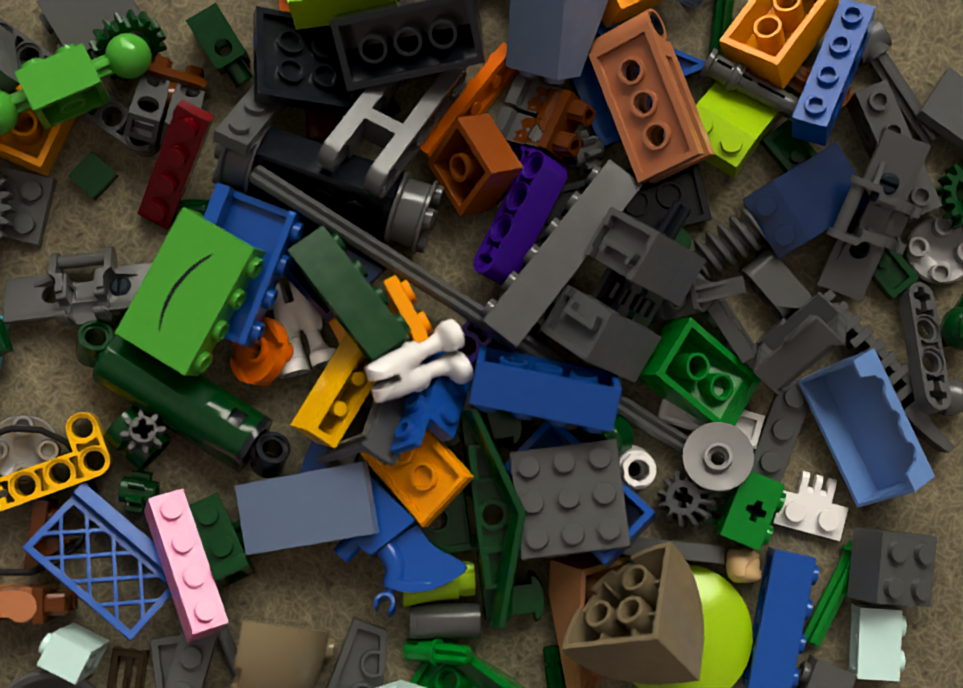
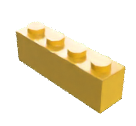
M348 334L343 338L290 426L315 443L334 449L339 444L371 388L376 383V381L368 380L365 367L371 363Z

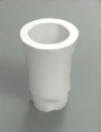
M632 445V448L624 452L619 457L622 482L633 492L646 488L653 482L656 476V464L646 450ZM633 462L637 463L640 468L639 473L635 476H631L628 473L629 465Z

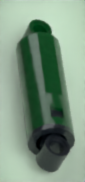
M92 320L81 325L77 335L76 357L82 365L94 368L92 372L94 382L135 408L142 410L146 415L152 417L154 414H157V422L237 472L243 470L250 461L252 470L260 477L274 478L282 473L291 447L284 435L277 432H269L273 419L203 375L184 376L116 334L114 336L111 327L102 321ZM89 343H97V344H100V345H99V346H93V345H90ZM270 452L277 458L267 457L264 453Z

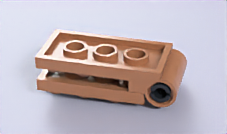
M652 8L595 38L590 48V54H588L638 183H645L647 181L649 183H657L715 155L671 42L665 41L667 39V32L663 21ZM665 131V140L663 142V133Z

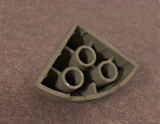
M671 541L657 544L630 556L632 561L617 572L613 569L607 572L592 587L591 591L594 594L583 610L577 608L567 629L562 650L574 661L598 674L632 683L671 684L699 681L704 645V618L699 590L691 568L678 548Z
M245 618L242 620L234 664L236 676H234L231 688H315L321 675L324 659H332L335 639L328 638L329 630Z

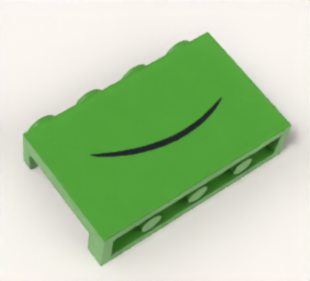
M183 207L115 334L184 376H199L200 373L205 372L210 366L213 359L211 353L217 342L222 341L227 335L230 328L228 322L234 311L244 304L247 297L246 289L251 280L255 279L262 271L264 266L263 258L266 252L210 222L199 212Z

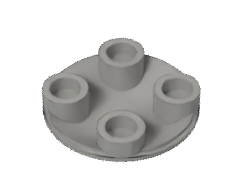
M942 216L927 219L918 224L907 239L906 257L910 267L921 279L933 284H950L963 277L962 227L955 230L951 228L953 222L951 218L943 220Z
M15 415L0 423V429L10 425L36 426L55 433L46 421L33 415ZM10 432L1 435L0 476L3 477L57 458L60 450L59 442L40 433ZM23 475L19 479L18 484L23 485L34 482V479Z

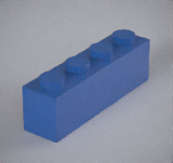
M768 547L752 628V651L742 680V684L746 688L797 687L799 680V669L796 668L798 654L803 653L806 643V636L802 631L804 621L810 618L812 612V600L809 599L811 585L816 584L819 575V566L815 565L816 558Z

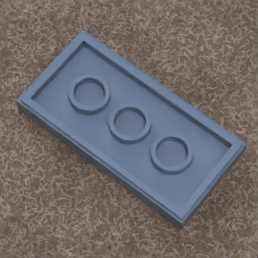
M367 461L235 485L246 555L379 533Z

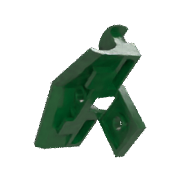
M478 409L463 410L460 417V428L465 467L474 478L443 510L446 515V522L443 527L433 529L430 526L421 527L420 524L418 525L428 540L445 553L476 549L484 619L492 628H505L506 620L512 619V615L531 612L534 621L537 622L541 619L545 607L543 587L534 571L528 570V583L513 585L526 512L502 463L495 442L497 438L510 437L512 448L517 447L522 436V419L513 417L511 412L497 410L494 413ZM466 496L471 498L476 528V533L470 534ZM490 504L498 505L502 512V517L496 524H487L482 516L484 508Z

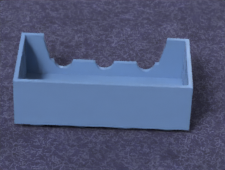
M875 348L822 367L798 381L857 508L916 492L935 477Z

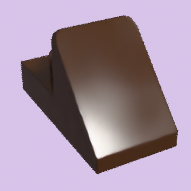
M34 499L28 541L60 509L57 508L58 499ZM59 522L50 531L56 529L59 526ZM59 536L44 537L34 548L44 557L56 556L60 553ZM63 536L64 549L78 540V537ZM26 553L23 569H33L40 566L39 563Z

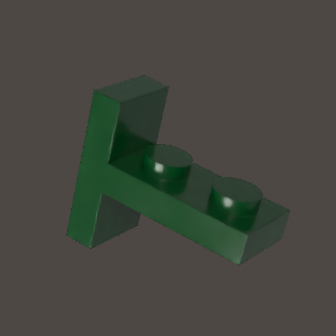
M218 492L189 505L215 581L225 588L254 574V568L245 554Z

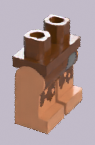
M48 581L43 584H0V621L10 618L15 622L21 623L32 619V624H44L60 615H67L69 611L78 609V597L68 588H60V581Z

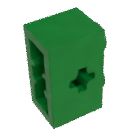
M751 471L748 478L741 485L730 490L714 533L760 551L762 545L766 546L772 536L773 526L770 523L774 513H779L786 499V494L783 493L785 484ZM755 504L759 514L757 516H750V513L746 511L747 505Z

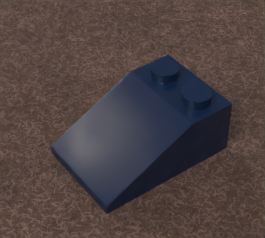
M836 142L742 200L779 259L834 225L852 185V182L849 180L852 174L856 176L857 174ZM866 189L856 211L865 207L869 194Z

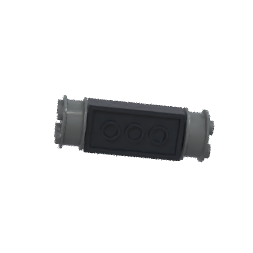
M271 125L263 132L246 156L222 145H216L214 158L219 161L213 174L212 182L214 184L217 182L244 191V194L298 213L250 182L249 177L256 166L261 165L382 243L388 245L390 241L411 247L413 254L424 252L429 238V233H426V229L433 230L439 211L433 208L434 206H439L445 189L444 186L439 185V181L435 180L431 185L413 179L412 173L409 171L404 175L403 171L387 194L379 198L363 188L366 175L375 161L352 154L350 158L346 157L334 173H331L317 164L322 143L274 128Z

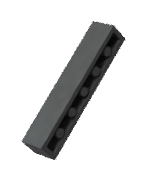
M610 159L603 168H600L598 165L594 167L584 181L589 185L582 195L577 191L572 195L564 206L568 210L561 221L556 217L553 219L543 233L548 238L542 246L539 247L534 244L522 259L527 264L520 274L513 271L501 286L505 290L502 297L498 301L491 298L479 314L484 318L479 328L513 353L589 256L584 252L610 206L623 212L642 187V183H638L634 177Z

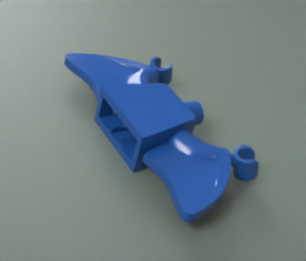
M314 441L311 442L303 461L301 473L328 468L315 459L326 454V446L317 444ZM370 476L379 533L342 539L333 550L347 563L361 549L371 557L380 558L385 567V578L383 581L385 590L375 597L374 607L378 613L379 606L383 601L391 602L388 610V617H391L397 609L394 599L396 590L418 593L437 589L465 573L467 566L459 559L435 547L428 540L418 525L419 523L409 511L378 481Z

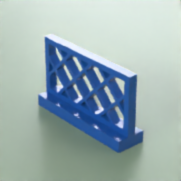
M84 482L73 492L69 500L22 547L23 551L130 642L172 596L155 543ZM73 507L85 517V529L63 530V517ZM89 521L97 528L89 529ZM59 522V531H50ZM89 534H106L111 539L112 552L90 553ZM85 535L86 554L64 555L63 536ZM59 536L60 556L44 557L34 548L44 537ZM116 544L120 546L124 551L116 552ZM116 557H133L138 562V575L117 576ZM112 558L113 577L91 578L90 559ZM86 559L87 579L71 580L64 574V561ZM60 561V570L51 562ZM142 566L151 574H143ZM158 579L168 589L160 598L144 599L143 580ZM138 580L139 600L118 601L117 582ZM113 582L114 602L98 603L92 598L91 584ZM87 584V593L78 585ZM153 604V606L144 614V605ZM140 605V620L129 630L119 621L118 607ZM114 607V616L105 608Z

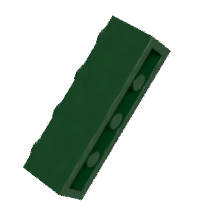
M321 226L288 249L292 263L370 363L400 348L404 342H410L408 333L411 331V328L406 320L399 313L395 316L387 307L390 304L388 298L378 286L372 288L365 279L368 277V274L362 264L357 259L351 262L344 253L347 247L336 232L330 235L325 227Z

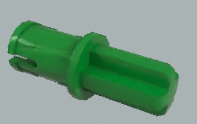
M408 638L406 640L407 643H404L403 646L405 660L427 662L434 667H439L441 664L465 666L469 665L472 660V649L469 646L447 644L439 638L433 641Z

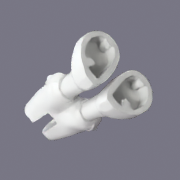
M278 282L275 288L278 290V297L272 308L275 320H278L284 326L288 335V342L293 345L294 351L291 360L285 363L284 368L279 374L281 379L297 377L312 372L301 343L300 331L303 330L307 336L311 352L309 358L313 369H324L337 350L336 348H330L321 335L323 317L291 282L290 288L294 301L289 302L284 284Z
M453 319L442 321L434 330L433 335L421 343L417 341L404 342L400 348L366 366L365 371L368 380L386 379L371 388L374 401L379 403L402 397L412 392H421L429 386L433 378L447 376L457 384H465L472 381L474 373L471 363L463 353L457 351V349L462 348L465 344L463 332L457 322ZM439 352H446L427 364H420L428 356Z

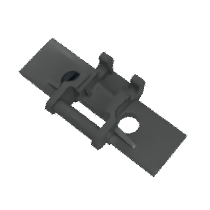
M884 128L864 176L859 177L852 174L849 180L852 182V185L833 228L829 227L826 234L836 239L816 282L817 285L862 301L885 248L903 255L907 245L902 243L900 236L910 217L919 219L923 211L922 208L906 201L931 145ZM865 188L870 189L871 194L854 232H846ZM862 242H867V250L862 256H851L849 252L851 245L857 246Z
M106 247L105 251L66 256H61L60 253H53L50 255L48 274L6 280L3 322L4 324L56 319L63 327L83 325L92 320L110 322L114 315H120V311H127L152 263L117 266V253L114 247ZM104 265L103 268H97L94 271V281L72 282L68 275L63 273V269ZM54 291L57 302L52 304L46 303L47 295Z

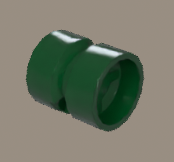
M132 406L115 420L106 431L104 438L117 451L125 450V458L138 471H142L166 449L172 438L168 434L157 436V439L162 443V448L157 449L153 446L148 449L147 457H144L142 450L138 449L129 453L128 446L130 440H121L120 433L129 431V428L124 424L125 418H130L133 421L138 417L139 409ZM139 428L138 434L140 439H148L146 428Z

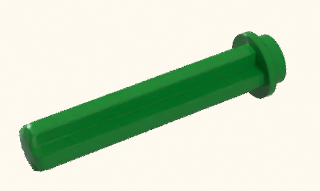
M851 540L848 541L847 545H842L841 548L845 550L803 631L806 636V642L814 646L821 645L848 591L853 542Z

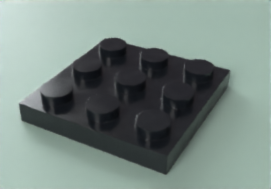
M256 6L253 14L254 101L346 115L360 97V89L347 92L331 25L296 30L291 12Z

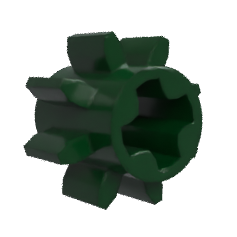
M133 470L132 477L124 476L122 478L118 491L119 502L127 503L125 511L142 514V512L144 513L148 498L159 496L160 482L152 481V472Z

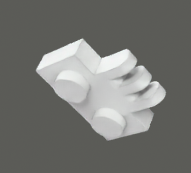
M802 471L796 493L783 490V493L786 494V499L781 511L774 513V521L772 523L840 541L848 507L832 503L837 480L828 478L824 491L821 490L823 476L815 474L812 487H809L810 472Z

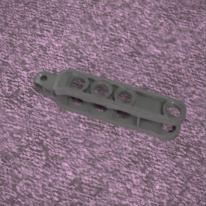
M467 67L441 72L403 124L381 113L382 109L387 110L390 105V99L400 86L404 87L406 85L407 79L367 87L322 145L317 158L318 166L334 173L346 157L350 158L365 139L384 150L369 169L363 188L379 198L384 197L466 86Z

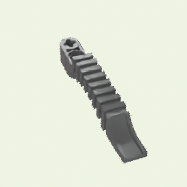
M765 248L739 271L743 279L766 306L769 307L771 305L773 307L771 311L779 319L785 318L792 311L799 310L812 298L811 294L780 258L778 259L777 255L768 248ZM831 289L822 293L829 301L836 297V294ZM845 301L832 303L847 317L846 333L848 332L851 336L846 340L845 346L850 349L861 345L862 349L857 354L875 348L892 386L895 383L898 384L894 391L899 401L901 402L908 395L911 397L902 407L914 433L937 451L950 453L955 446L935 427L930 416L923 413L915 403L911 375L908 373L910 371L909 367L905 363L899 364L896 361L898 356L894 351L887 352L884 346L886 344L881 338L875 339L872 336L874 331L869 326L863 327L859 323L862 319L857 313L851 314L847 310L849 305Z

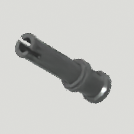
M715 48L712 50L699 74L700 77L708 76L725 85V90L733 92L735 89L792 120L799 98L746 71L747 67L744 66V63L739 62L736 64L719 55V50Z

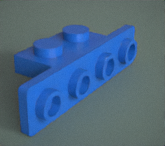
M439 352L428 356L420 364H427L446 352ZM447 376L433 378L429 386L421 392L410 393L404 403L405 408L400 423L395 429V437L390 450L397 455L418 448L422 443L426 428L443 442L454 439L471 383L457 384Z

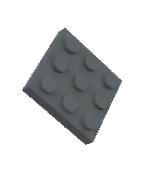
M616 439L510 453L513 485L526 512L520 542L523 561L631 548Z

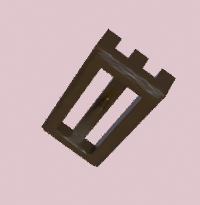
M114 646L107 688H116L121 656L126 657L122 688H130L134 658L139 659L134 688H144L149 650Z

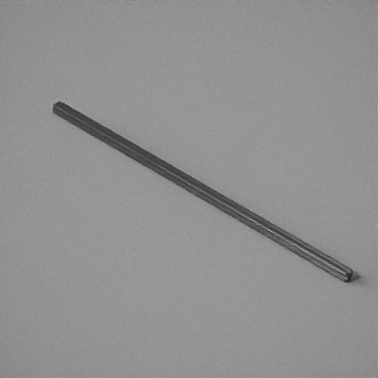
M258 165L255 167L249 177L252 184L320 227L324 226L331 234L336 232L342 241L404 280L407 279L410 284L480 327L484 319L479 315L484 308L482 305L263 166ZM528 334L516 348V351L522 354L572 363ZM621 394L617 414L683 456V448L688 436ZM714 455L711 461L715 465H721L725 459Z

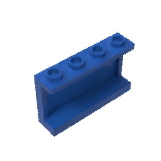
M217 182L204 218L248 244L266 252L263 258V269L255 279L251 280L246 289V300L238 310L234 311L228 322L230 324L229 331L224 337L238 343V345L252 348L254 342L259 343L263 336L265 323H262L267 309L271 310L276 303L278 290L275 288L279 277H284L290 267L291 258L288 256V249L292 247L293 243L297 244L302 236L304 224L301 221L303 217L296 212L274 206Z

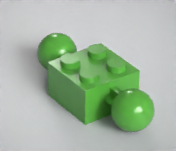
M123 33L110 40L104 55L92 60L84 44L81 43L79 45L68 44L56 50L55 55L43 60L35 58L25 62L21 69L14 71L22 89L12 94L0 90V135L10 132L16 126L19 114L33 109L41 124L47 130L110 103L101 79L113 74L124 79H135L142 76L151 64L152 55L150 47L138 35Z

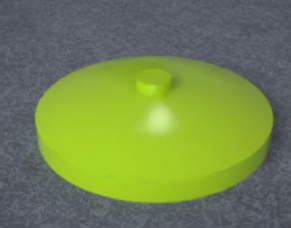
M688 564L699 590L704 618V645L699 681L671 684L633 683L636 687L731 688L738 681L751 655L753 629L745 602L738 591L725 578L707 568Z

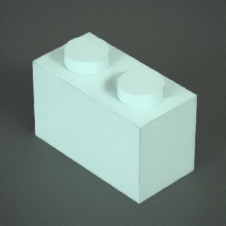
M851 604L849 670L857 675V679L900 682V672H903L905 668V654L901 650V639L906 635L907 622L903 615V610L894 606Z
M73 622L63 628L60 627L53 634L48 633L38 649V652L42 655L37 666L75 685L95 672L110 640Z

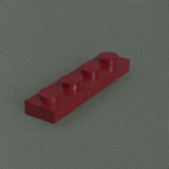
M183 99L177 104L139 207L138 215L167 230L172 226L215 117L214 115Z

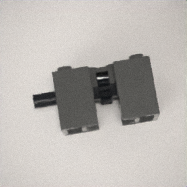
M674 201L656 231L610 206L584 252L607 266L591 296L566 284L540 331L583 360L636 383L662 338L647 328L664 299L678 306L681 305L706 262V259L674 241L692 210Z

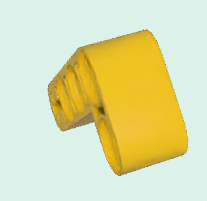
M90 412L72 415L68 419L65 428L73 452L0 477V491L8 488L10 495L0 498V512L93 479L107 472L112 466L113 455L108 441L104 438L105 432L99 418ZM80 418H87L93 425L92 433L86 438L80 437L75 431V423ZM91 451H99L103 454L105 463L102 469L94 470L88 466L86 459ZM57 463H64L70 469V478L66 482H60L53 476L52 471ZM23 475L32 477L36 483L35 491L32 494H25L19 489V479Z

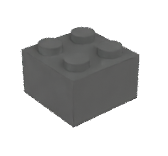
M854 527L847 597L875 604L931 607L937 537L905 531Z

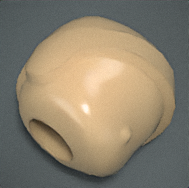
M748 547L730 548L725 557L728 578L734 583L759 581L762 574L760 570V554Z

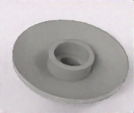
M712 422L698 427L687 438L683 448V464L688 476L700 487L716 492L728 491L741 485L750 475L754 464V451L749 438L739 428L728 423ZM714 455H721L725 461L721 465H715L712 463L711 458Z

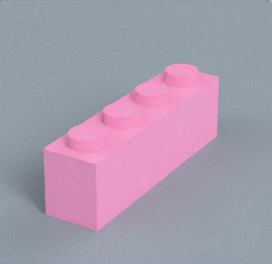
M179 489L148 498L144 513L187 643L221 632L229 622L184 490Z

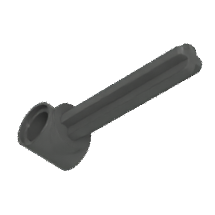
M874 20L873 31L859 65L865 66L869 63L881 82L884 80L888 81L902 115L920 142L930 144L940 134L916 118L922 105L887 53L892 45L889 33L880 22Z

